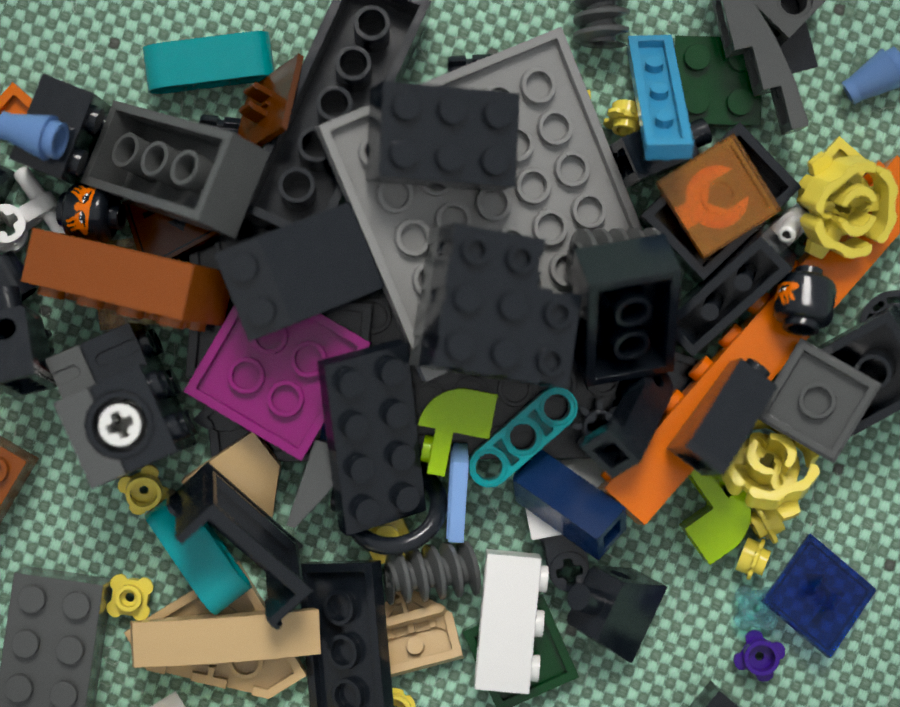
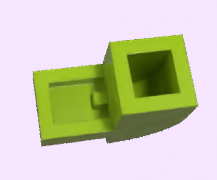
M455 388L440 393L427 404L420 416L418 425L435 429L434 437L425 435L420 458L421 462L428 463V474L445 477L453 432L489 439L498 397L497 394L469 388Z
M693 470L688 478L707 505L685 519L679 526L702 559L709 565H712L733 550L743 540L750 525L751 508L745 503L747 494L744 490L739 495H732L728 490L724 492L722 487L725 484L721 476H702L696 470Z

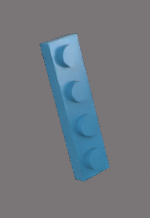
M672 35L628 36L627 54L645 160L669 161L673 159H692L694 143Z

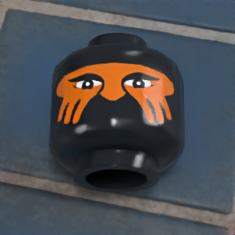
M75 183L67 192H63L56 205L57 223L60 227H63L66 235L108 243L114 238L117 230H122L126 224L127 208L125 204H121L120 199L82 183Z
M812 265L797 266L795 271L789 272L777 283L773 316L779 323L783 324L782 328L788 333L800 336L817 335L820 329L831 324L837 287L832 279L823 275V270L819 267Z

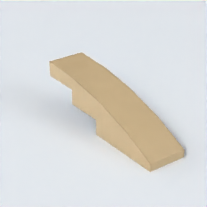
M314 607L291 610L282 618V627L279 630H276L269 624L266 619L265 610L231 614L219 613L218 615L206 613L130 621L132 667L134 668L234 663L321 654L319 609Z

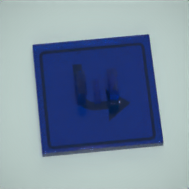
M810 533L803 540L761 602L827 658H831L877 589Z

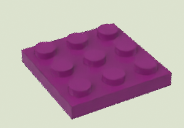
M233 306L183 392L302 461L325 423L317 361L370 347L371 343L321 313L249 342L236 308Z

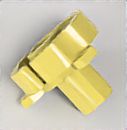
M822 151L813 156L807 162L811 175L806 174L798 183L801 188L798 190V198L796 200L803 209L809 212L803 214L800 218V225L808 237L804 251L819 259H823L829 250L849 259L868 256L872 251V244L858 237L863 235L878 243H884L888 239L897 220L895 203L899 192L892 172L858 155L839 157L834 161L827 153ZM866 171L872 177L873 186L869 187L867 180L858 172ZM841 236H855L844 242H839Z
M757 420L753 430L766 428L776 433H770L769 435L761 432L752 433L745 440L731 466L721 478L730 494L739 495L742 490L746 492L745 503L748 507L774 510L775 514L782 521H786L800 514L798 500L805 496L820 473L819 467L815 464L820 455L762 421ZM796 447L804 454L806 467L809 468L804 479L797 481L800 465Z

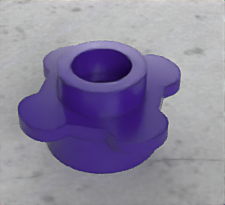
M751 630L746 633V643L741 652L734 655L733 662L739 670L747 669L755 674L759 681L767 682L773 678V672L777 669L780 659L785 656V648L778 641L770 642L763 638V634L760 631ZM757 652L763 653L762 659L757 660L755 658Z

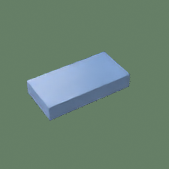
M453 443V446L451 445L446 539H448V542L464 543L469 467L468 443Z

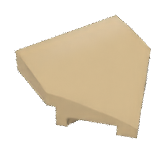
M249 431L181 480V483L184 484L204 464L209 462L273 518L282 465L264 439Z
M413 590L411 603L406 604L404 602L401 592H396L393 605L388 604L387 601L385 602L391 677L464 658L453 614L444 605L436 603L431 599L423 602L419 592Z

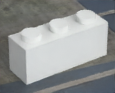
M486 549L474 674L476 690L529 694L530 682H538L540 655L533 654L534 637L543 636L545 612L544 610H537L538 593L547 592L549 566L541 565L542 558L537 553Z

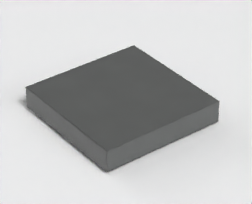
M800 338L776 378L774 384L778 387L758 420L834 464L882 384Z

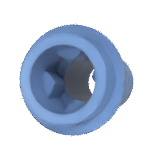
M893 46L886 51L881 48L854 74L841 82L843 90L853 105L862 100L900 88V52L896 47Z
M5 111L0 113V139L23 149L43 161H47L50 158L59 159L65 152L69 139V128L66 123L60 122L57 116L12 114Z

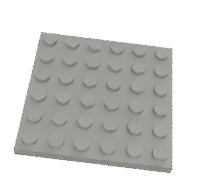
M562 27L421 83L425 85L520 93L516 183L513 188L496 192L366 181L370 105L315 127L346 203L350 202L385 286L382 289L404 341L408 343L409 353L414 346L415 336H413L417 306L421 302L422 290H420L425 258L428 257L429 245L427 243L430 229L459 223L544 239L543 256L540 257L538 269L541 270L538 287L553 289V292L573 293V285L569 283L567 277L566 259L570 239L577 229L587 228L592 232L596 228H604L609 232L612 228H622L626 232L629 228H639L643 231ZM415 366L422 382L430 381L448 372L435 368Z

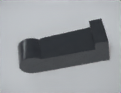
M667 372L624 380L620 388L622 398L610 421L588 434L580 448L612 479L641 462L671 399L673 384Z

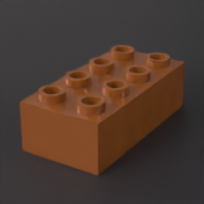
M32 228L21 282L38 285V295L61 300L69 299L76 301V304L96 309L114 310L116 314L127 317L155 320L156 324L177 329L187 328L205 332L206 324L222 326L225 321L230 293L219 269L112 244L72 237L62 233Z

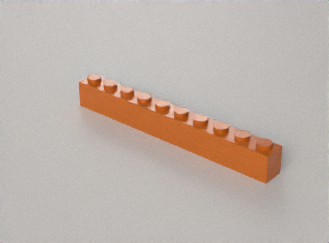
M898 156L885 163H882L880 160L875 162L876 165L890 170L898 185L899 193L895 203L897 220L888 239L884 243H878L863 235L859 236L858 238L872 244V251L868 256L851 259L845 258L831 250L823 259L805 252L798 261L795 260L794 267L790 271H795V268L800 265H812L822 269L823 275L832 279L837 287L835 307L900 234V157ZM866 172L863 178L867 180L869 187L873 186V180ZM841 236L839 242H844L855 236ZM777 284L769 293L766 292L747 309L751 314L740 326L735 322L720 336L717 342L722 347L711 359L705 355L691 369L688 376L693 380L682 392L678 389L672 392L671 399L641 462L613 479L604 470L601 472L600 476L604 481L598 489L626 507V514L636 524L646 525L694 470L669 451L667 446L727 364L739 358L744 361L747 358H751L770 372L768 379L772 381L784 367L800 338L807 341L810 337L794 335L784 331L782 328L783 324L779 323L773 316Z

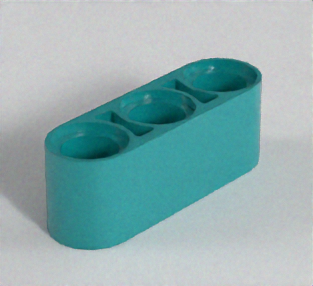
M249 31L162 42L143 47L148 93L168 94L261 81L274 71L270 33L266 31Z
M548 387L541 391L495 431L489 439H486L473 451L469 458V472L473 480L480 486L489 488L496 487L509 478L575 419L578 405L574 395L564 388ZM560 394L565 397L568 403V410L564 417L553 420L545 414L544 404L551 395ZM519 424L530 425L534 430L535 437L533 443L524 449L515 448L510 442V433ZM484 454H494L501 460V469L494 477L485 478L476 471L477 460Z
M166 499L145 514V519L198 598L212 614L218 615L252 588L250 581L208 522L181 544L175 539L176 517L166 508Z

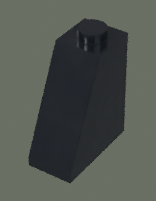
M741 358L730 361L669 443L667 449L702 476H724L778 387L768 379L770 372L751 358H747L746 361Z

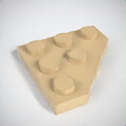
M238 561L237 564L250 581L252 588L220 613L231 614L265 610V602ZM192 589L144 620L211 612ZM129 628L124 634L131 644V630ZM298 657L220 664L145 667L147 671L189 678L191 679L190 681L223 689L228 687L252 693L251 695L266 699L272 698L307 676V670Z

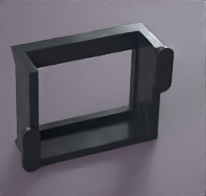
M209 462L204 464L177 491L170 488L166 492V508L176 517V540L183 544L202 525L208 522L266 572L268 598L265 600L266 619L273 628L279 630L282 627V618L313 591L303 582L299 549L303 545Z

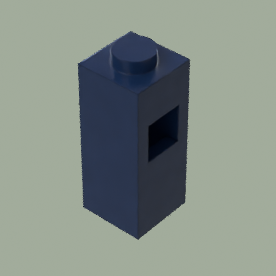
M542 449L531 461L528 460L515 471L513 476L515 501L598 561L626 530V507Z

